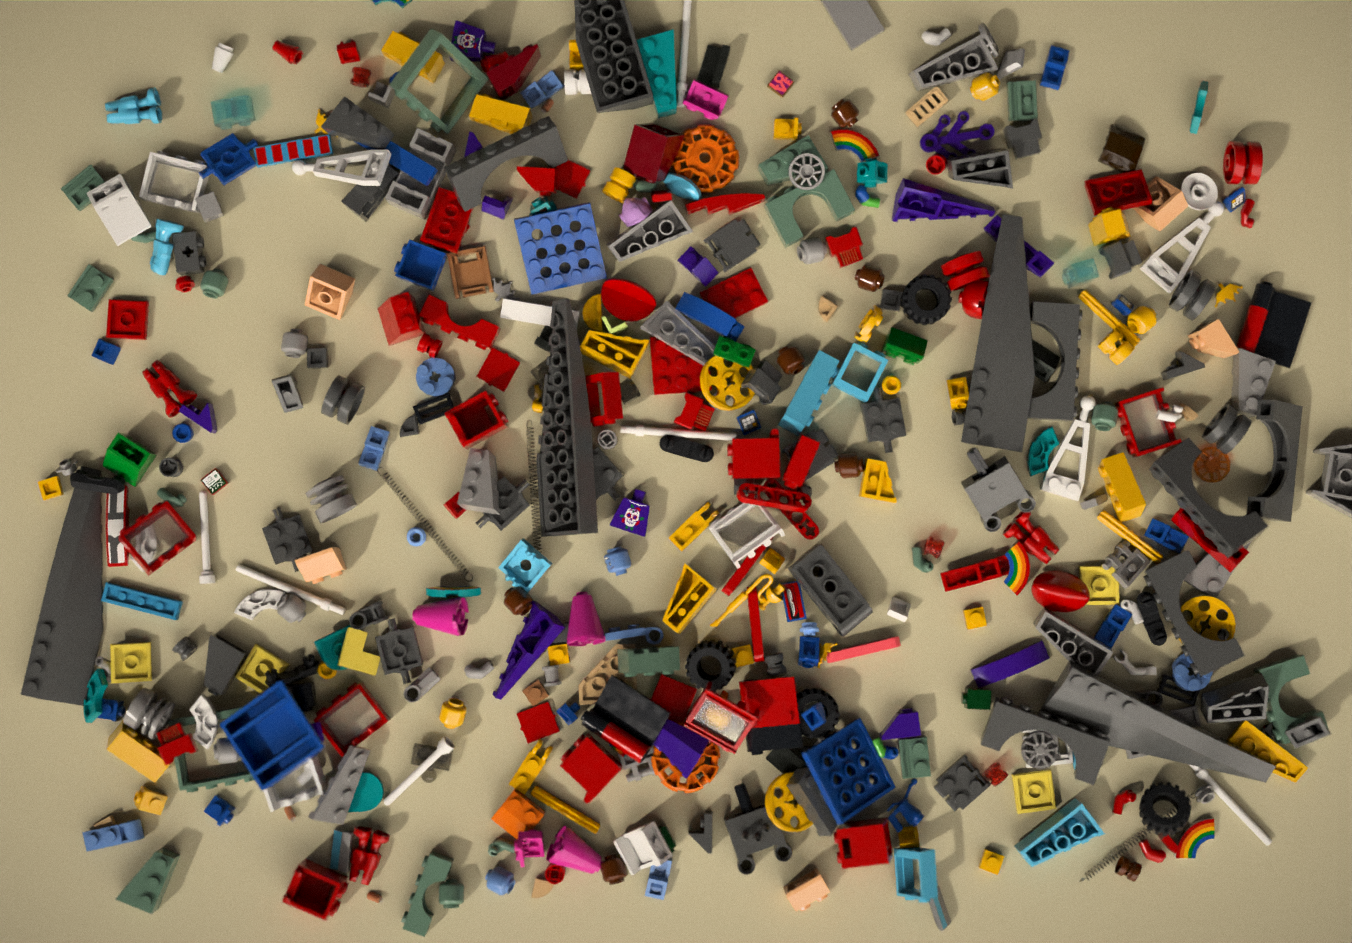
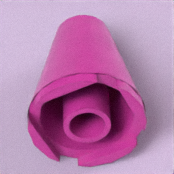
M578 592L576 596L572 597L566 640L569 646H587L586 644L590 643L597 645L605 642V634L592 595H588V592Z
M457 597L418 605L413 610L412 618L417 625L461 636L465 634L468 626V619H465V612L469 613L468 603L465 598Z
M563 826L554 837L556 838L554 845L550 844L546 860L552 864L593 874L595 871L598 872L602 863L601 856L569 827Z

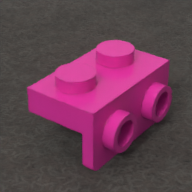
M694 79L683 104L686 105L687 109L694 112L698 110L704 113V117L714 120V118L718 119L721 116L729 95Z
M529 830L518 832V839L514 840V850L516 851V861H520L521 867H525V857H545L542 831Z

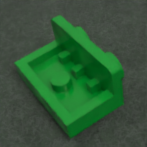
M719 336L713 355L745 367H750L756 349L747 344L737 343L731 338Z

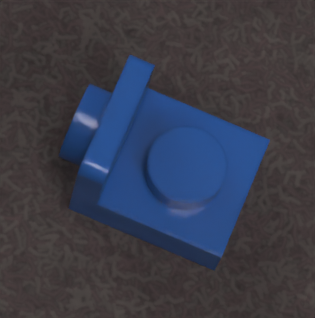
M800 636L798 665L804 668H813L818 665L820 638Z
M102 698L103 713L97 718L109 719L114 722L120 721L125 715L124 701Z
M215 795L204 812L218 822V826H222L224 823L228 824L234 817L232 813L235 807L219 795Z

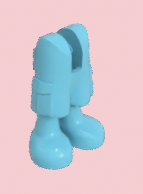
M155 87L149 88L147 96L141 99L136 95H131L105 103L106 111H118L117 113L106 115L107 123L137 124L142 119H149L155 124L161 123L163 115L162 110L157 107L161 106L157 89ZM140 107H151L149 110L139 111Z
M156 219V239L153 242L150 269L159 275H166L173 250V244L169 242V238L172 233L182 232L184 226L176 222Z

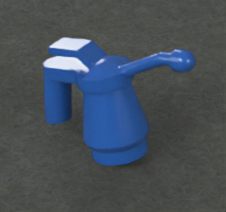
M915 778L911 780L904 799L898 803H892L886 810L889 812L894 805H898L888 816L897 833L903 829L896 818L899 811L908 824L913 827L924 818L921 810L908 803L907 800L912 786L917 784V779Z

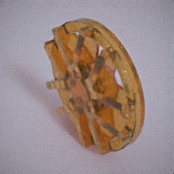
M1216 447L1202 449L1201 454L1203 453L1207 459L1204 460L1199 455L1194 461L1193 466L1196 475L1208 483H1216L1223 480L1230 472L1231 461L1228 455L1223 454ZM1212 450L1211 455H1209L1206 451ZM1216 451L1220 452L1217 458L1214 457ZM1222 455L1225 457L1226 461H1220ZM1198 460L1202 462L1203 465L1197 467ZM1220 463H1227V467L1221 468ZM1204 468L1206 471L1200 474L1198 470ZM1220 470L1225 471V473L1222 476L1220 474ZM1213 472H1216L1218 479H1214ZM1209 473L1210 479H1206L1204 476Z

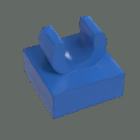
M576 702L570 707L565 703L556 712L569 726L578 719L574 713L581 707Z

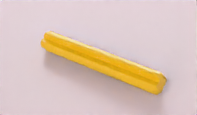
M1085 289L1079 294L1078 298L1113 330L1117 329L1123 335L1125 341L1128 340L1134 347L1140 342V338L1089 291Z
M1105 510L1098 514L1097 519L1124 540H1128L1133 547L1138 548L1142 554L1157 564L1163 559V554Z
M534 787L531 796L594 834L598 832L600 828L599 823L542 788Z

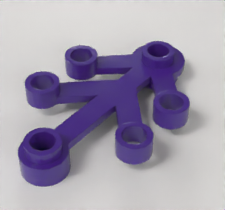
M962 111L958 114L957 121L948 134L938 137L943 128L947 127L951 122L948 115H942L933 132L922 136L920 147L927 153L935 151L946 158L949 156L956 157L957 154L947 151L941 146L943 144L950 145L963 155H967L968 152L976 153L974 149H969L960 141L976 138L989 140L993 137L995 130L991 124H983L979 130L958 133L962 125L969 120V114ZM960 115H965L966 120L962 121ZM942 118L947 119L948 123H947V124H943V123L941 122V119H942ZM987 130L989 135L984 136L982 131ZM926 141H932L933 145L927 146Z

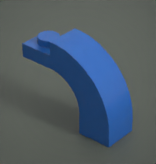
M684 292L675 308L688 318L706 325L722 336L733 339L735 342L745 327L724 311Z

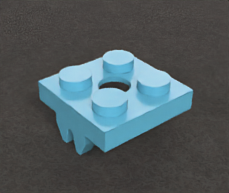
M523 538L498 568L506 574L505 580L513 582V587L520 586L528 593L553 563ZM526 559L531 562L530 570H524L521 567L522 560Z

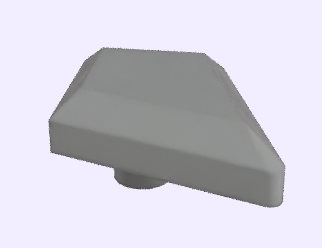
M1020 48L1006 51L996 74L999 79L1023 67L1025 49Z

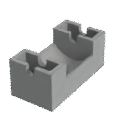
M417 128L409 145L411 148L410 153L435 167L438 172L427 187L403 171H400L396 182H392L385 199L390 205L425 220L436 197L438 188L441 186L446 175L444 167L451 164L456 149L453 143L439 137L436 138L432 134Z

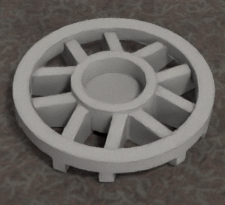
M981 23L978 29L989 52L995 58L1000 55L998 47L987 26Z
M802 153L791 161L788 174L794 186L802 190H811L822 182L825 168L821 159L816 155ZM805 156H810L808 164H805ZM801 157L802 165L796 162ZM815 158L818 163L812 164V159ZM793 165H798L799 170L792 169ZM820 165L821 170L815 171L814 167ZM792 172L798 173L794 179ZM821 173L819 180L815 177L814 174ZM801 177L802 180L798 185L795 181ZM812 177L816 181L814 185H812L809 180ZM807 181L809 187H803L802 185Z
M1034 732L1024 739L1021 746V754L1029 766L1036 769H1044L1050 767L1056 761L1058 746L1055 740L1047 733ZM1036 735H1041L1040 743H1038ZM1044 736L1047 737L1049 741L1044 742ZM1033 737L1034 744L1027 741ZM1052 743L1054 747L1048 749L1047 745ZM1025 745L1032 746L1031 750H1025ZM1054 750V755L1052 757L1049 754V752ZM1025 752L1032 753L1029 759H1027ZM1045 756L1051 759L1049 763L1045 760ZM1034 757L1037 758L1035 764L1031 763ZM1040 760H1042V762L1045 764L1043 766H1038Z

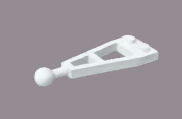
M366 150L317 159L315 164H306L303 160H296L292 164V170L297 175L313 171L315 176L363 186H380L392 154L389 150ZM367 160L362 176L344 173L347 163ZM337 165L335 171L324 169V167Z
M1216 201L1213 206L1208 208V213L1203 219H1196L1155 251L1141 266L1140 270L1167 293H1171L1184 278L1211 228L1208 224L1214 217L1220 216L1223 213V204ZM1197 226L1202 231L1193 245L1184 236ZM1176 242L1189 251L1178 273L1159 258L1162 253Z
M1087 395L1081 398L1080 406L1082 410L1079 420L1074 419L1049 464V469L1045 472L1040 490L1079 501L1085 481L1090 424L1086 423L1089 411L1096 404L1092 396ZM1077 427L1083 428L1081 447L1069 444ZM1065 449L1080 453L1077 480L1053 473Z

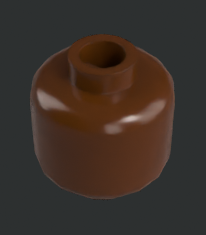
M842 98L831 108L833 110L831 117L842 128L847 125L850 128L858 121L856 117L859 115V110L850 99L844 100Z
M864 265L861 269L857 270L855 280H857V285L860 289L876 292L877 289H881L883 286L885 275L880 268Z
M785 346L778 352L777 363L784 373L796 375L804 369L805 358L797 347Z
M856 452L840 454L838 461H835L836 473L839 472L840 476L844 479L859 477L861 472H864L862 456L859 457Z
M511 587L504 594V605L513 615L523 616L533 606L532 597L522 587Z
M616 854L604 857L605 861L601 863L600 868L603 880L609 882V885L624 882L628 872L623 859L616 857Z

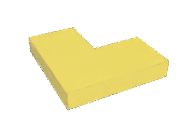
M351 627L347 628L338 666L373 676L376 675L380 656L363 652L368 632Z

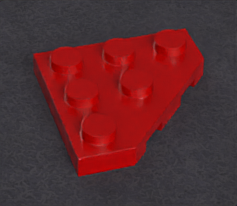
M650 337L654 395L702 392L700 375L703 365L656 337Z

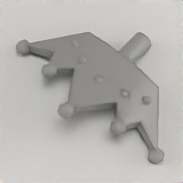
M492 278L494 280V292L498 294L495 299L497 302L501 297L520 300V298L513 296L514 290L510 292L512 281L502 286V280L497 283L495 278Z

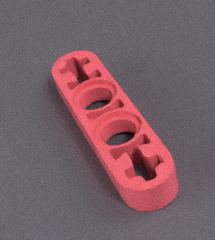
M899 636L828 652L826 659L827 663L837 662L901 646Z

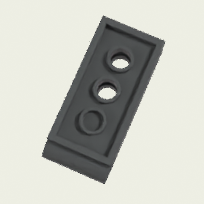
M821 544L815 545L787 568L842 637L873 613L868 602ZM815 566H817L820 570V573L817 577H815L812 572ZM827 582H830L832 585V588L829 592L825 590V584Z

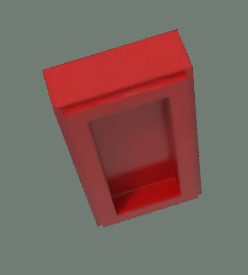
M670 190L651 192L652 202L672 200Z

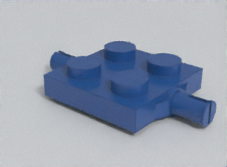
M232 133L201 152V157L208 167L198 172L200 177L204 179L213 174L223 185L228 184L256 166V162L250 156L249 151L258 146L257 142H255V139H252L248 143L243 144Z

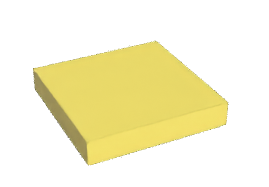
M1079 566V578L1086 584L1090 593V598L1086 605H1120L1119 582L1111 575L1115 571L1113 567L1105 570L1102 566Z
M151 642L110 644L111 683L152 681Z
M255 644L235 678L262 694L270 688L265 684L267 679L265 673L268 670L271 672V669H276L278 674L284 672L289 663L260 645Z
M1050 769L1011 774L1017 814L1057 809Z

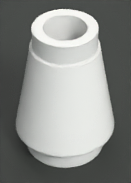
M219 43L217 47L215 46L211 69L223 73V70L234 55L232 53L234 49L222 43Z

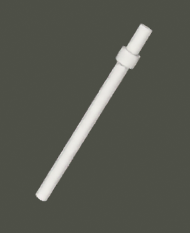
M684 0L679 80L676 83V92H678L677 107L681 108L685 105L683 101L688 89L686 75L692 0Z
M636 424V426L621 425L620 433L636 434V436L672 435L676 437L729 441L736 439L737 433L644 427V425Z
M238 564L236 568L237 572L317 604L326 611L331 610L341 615H344L346 608L332 603L333 600L328 598H320L241 564Z
M1189 765L1200 780L1203 779L1208 785L1211 784L1213 786L1212 790L1266 846L1272 843L1269 836L1208 774L1209 771L1206 768Z

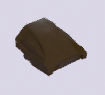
M1111 124L1098 162L1123 173L1135 171L1145 138L1124 131Z

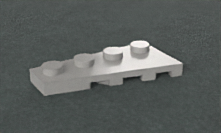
M668 301L640 327L703 366L711 357L715 356L713 355L715 346Z
M1251 542L1244 546L1246 550ZM1206 553L1207 555L1196 563L1197 568L1191 571L1184 581L1207 596L1217 598L1234 569L1230 573L1209 553Z
M350 745L337 767L339 769L337 774L333 778L331 777L328 782L330 786L324 796L321 795L317 801L319 804L315 811H311L308 817L310 819L344 824L370 750Z

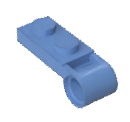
M639 624L628 625V629L620 630V627L608 628L609 632H605L606 641L646 635L647 641L650 644L656 645L663 639V631L657 626L644 628L640 627ZM652 630H657L660 633V638L656 641L649 638V633Z
M141 818L83 832L87 852L145 838Z

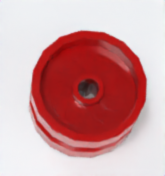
M1230 141L1226 146L1223 159L1225 182L1227 184H1239L1242 180L1246 185L1257 184L1263 166L1261 144L1255 141H1248L1244 145L1241 141Z
M980 250L958 256L941 265L944 276L957 274L947 281L951 292L965 288L970 282L982 281L990 277L986 266L974 268L984 261Z

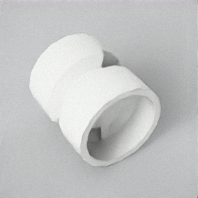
M575 69L564 70L566 95H576L578 92H581V94H591L584 69H581L579 72Z

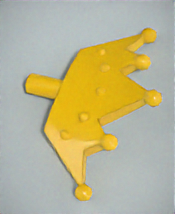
M318 109V114L315 122L319 126V128L315 130V133L317 134L318 132L322 131L325 135H328V133L323 128H321L323 123L326 121V119H324L326 114L324 113L323 115H321V110Z
M1222 283L1218 284L1222 290L1216 294L1215 307H1217L1220 301L1225 304V299L1236 302L1234 293L1239 294L1237 289H1242L1243 286L1229 284L1224 287Z
M819 643L818 669L820 664H822V659L826 661L828 651L831 652V648L835 645L837 646L838 643H825L823 646Z

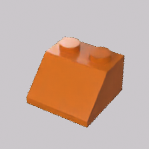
M514 789L491 819L514 838L518 839V832L533 830L546 811L523 793Z

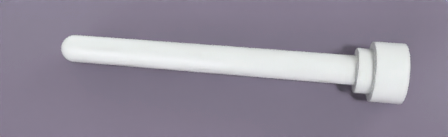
M201 491L199 493L203 572L199 576V584L215 583V575L211 571L207 492Z
M444 736L438 742L437 749L384 799V804L390 805L442 754H449L455 748L454 743Z

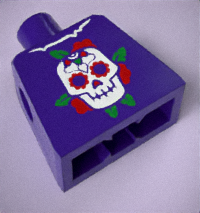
M455 20L451 43L471 62H480L483 59L484 52L494 54L496 42L486 41L487 35L484 30Z
M635 489L632 500L623 498L610 522V526L645 537L650 509L649 505L643 504L646 492Z

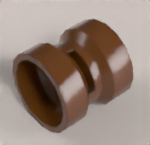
M1121 856L1116 864L1115 873L1120 876L1124 875L1128 880L1135 882L1140 875L1142 864L1136 861L1131 862L1129 858Z

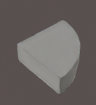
M1105 493L1080 504L1082 509L1085 510L1106 502L1108 498Z

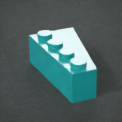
M673 29L637 40L653 94V103L658 119L677 114Z

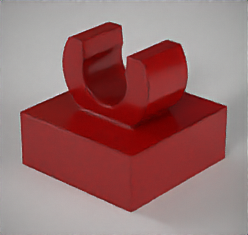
M351 40L350 43L340 42L337 45L341 64L360 61V54L354 40Z

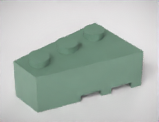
M809 135L758 165V171L767 186L790 181L788 174L789 165L796 156L802 153L816 155L823 162L825 170H828V166ZM805 156V164L809 163L810 156ZM802 157L799 158V159L796 161L797 163H799V164H801V165H802ZM815 158L812 159V164L818 163ZM794 164L792 169L799 170V166ZM821 166L814 167V170H821ZM792 172L793 179L798 173Z
M679 646L617 649L618 673L625 674V677H635L636 674L641 673L644 676L655 675V672L674 674L675 670H680Z
M165 848L157 850L117 896L116 900L150 914L157 911L180 854Z

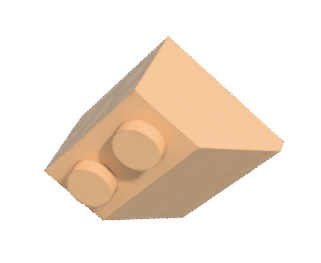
M1156 176L1147 184L1152 197V204L1133 209L1148 225L1161 231L1185 210L1188 204L1180 189Z
M319 264L310 276L305 305L340 320L352 295L355 278Z
M1219 319L1204 325L1188 335L1190 345L1200 353L1221 358H1227L1239 353Z
M331 547L295 560L305 581H312L313 584L324 581L323 577L331 575V578L340 576L342 571L346 570L339 547Z
M817 868L783 887L795 911L808 909L811 906L810 903L815 900L818 902L822 901L830 892Z

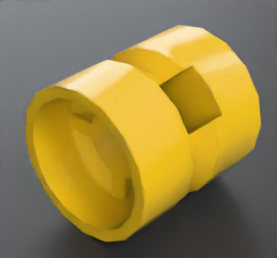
M614 167L609 176L611 181L606 182L602 192L613 200L624 203L629 194L627 190L633 187L636 178L625 170Z
M1114 329L1097 347L1104 354L1108 353L1109 359L1117 366L1131 354L1135 347L1128 340L1123 341V335L1117 329Z

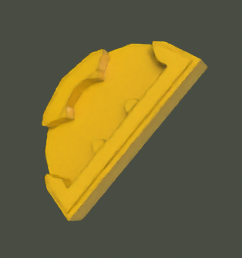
M601 293L593 295L583 306L582 312L584 322L590 329L597 332H603Z

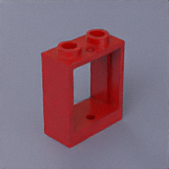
M602 372L585 376L592 426L615 424L616 420L623 419L619 372ZM598 384L602 385L604 415H601Z
M803 435L799 438L781 479L785 481V486L792 489L802 486L820 445L819 442Z

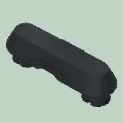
M664 435L659 442L660 448L665 452L700 462H709L714 456L713 449L710 446L676 436Z
M79 469L76 470V473L70 475L71 486L77 489L114 495L125 489V479L122 476H114L113 478L93 477L87 474L85 470L81 471Z
M1142 592L1137 597V604L1144 619V627L1150 641L1154 645H1163L1167 640V634L1155 599L1150 592Z
M309 654L308 658L306 656L303 657L302 661L304 664L295 667L294 670L289 672L284 671L278 674L276 669H271V672L268 670L265 673L267 678L265 684L272 687L282 680L285 685L316 674L319 661L315 660L314 655Z

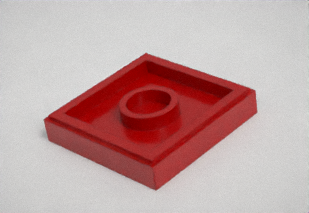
M109 299L106 338L147 340L149 302Z
M661 674L651 700L671 712L668 717L669 720L675 723L684 722L697 689Z

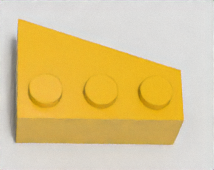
M392 31L381 51L387 58L404 66L420 42L409 39L406 34L400 31L399 33ZM435 51L418 75L434 83L445 65L443 56Z
M476 94L469 114L471 121L510 134L529 126L533 118L530 108L512 104L505 100L493 99L492 96L487 94Z
M1113 208L1105 209L1102 213L1097 214L1093 221L1088 224L1094 246L1131 237L1125 214L1121 209L1115 211Z
M589 330L580 345L581 354L631 379L649 345V340H639L627 336L621 337Z
M1124 452L1101 459L1098 471L1101 478L1104 479L1117 520L1123 523L1141 517L1146 502Z
M684 564L662 621L676 633L681 634L717 589L687 564Z
M123 720L108 737L107 750L153 782H156L169 767V765L165 766L158 748L138 731L125 725Z

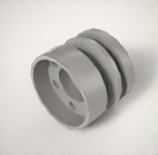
M342 475L323 480L306 492L307 498L317 496L310 501L311 505L321 504V507L315 511L320 523L339 517L357 506L352 494L342 495V492L348 488L347 484L338 486L345 481Z
M143 688L129 706L123 723L134 730L143 724L141 733L143 735L148 734V737L154 740L158 737L156 733L164 730L168 725V721L171 720L175 703L169 701L166 704L167 699L164 697L156 703L157 693L148 688Z

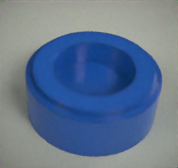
M181 423L174 427L173 437L177 442L187 443L193 438V429L188 424Z

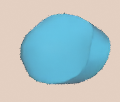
M672 172L667 174L664 184L674 195L691 201H698L702 197L701 191L692 180Z

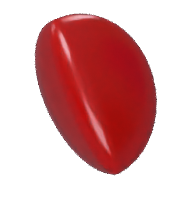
M611 278L603 283L601 289L602 302L608 312L616 318L624 321H639L648 317L656 307L655 297L643 286L622 278Z
M1058 570L1046 571L1036 576L1032 583L1034 599L1041 606L1051 611L1073 612L1084 607L1090 598L1089 589L1080 578L1068 572Z

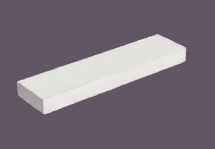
M503 298L500 318L550 326L552 306ZM572 310L577 330L580 311Z

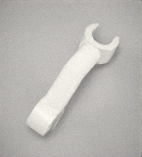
M1120 650L1124 655L1122 660H1118L1114 656V660L1121 663L1133 676L1157 675L1156 667L1154 666L1135 668L1127 659V653Z

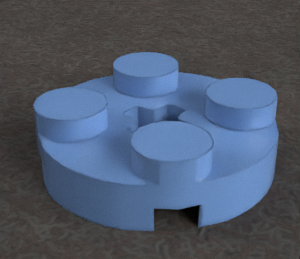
M429 358L417 368L416 382L418 387L427 395L439 397L451 390L455 382V372L453 367L444 359ZM433 372L441 375L438 378V382L430 379L433 376Z
M1182 654L1172 664V678L1175 684L1185 691L1203 689L1210 682L1213 671L1202 677L1199 674L1189 676L1188 667L1191 668L1190 664L1192 661L1189 656L1185 657Z

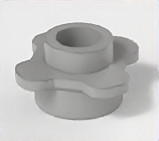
M69 458L62 460L56 472H62L64 476L74 473L77 470L76 463L78 460H70Z
M1211 784L1202 786L1196 791L1197 802L1206 804L1214 799L1215 794Z

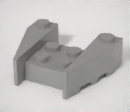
M1352 444L1313 450V453L1325 455L1320 490H1308L1306 494L1352 518Z

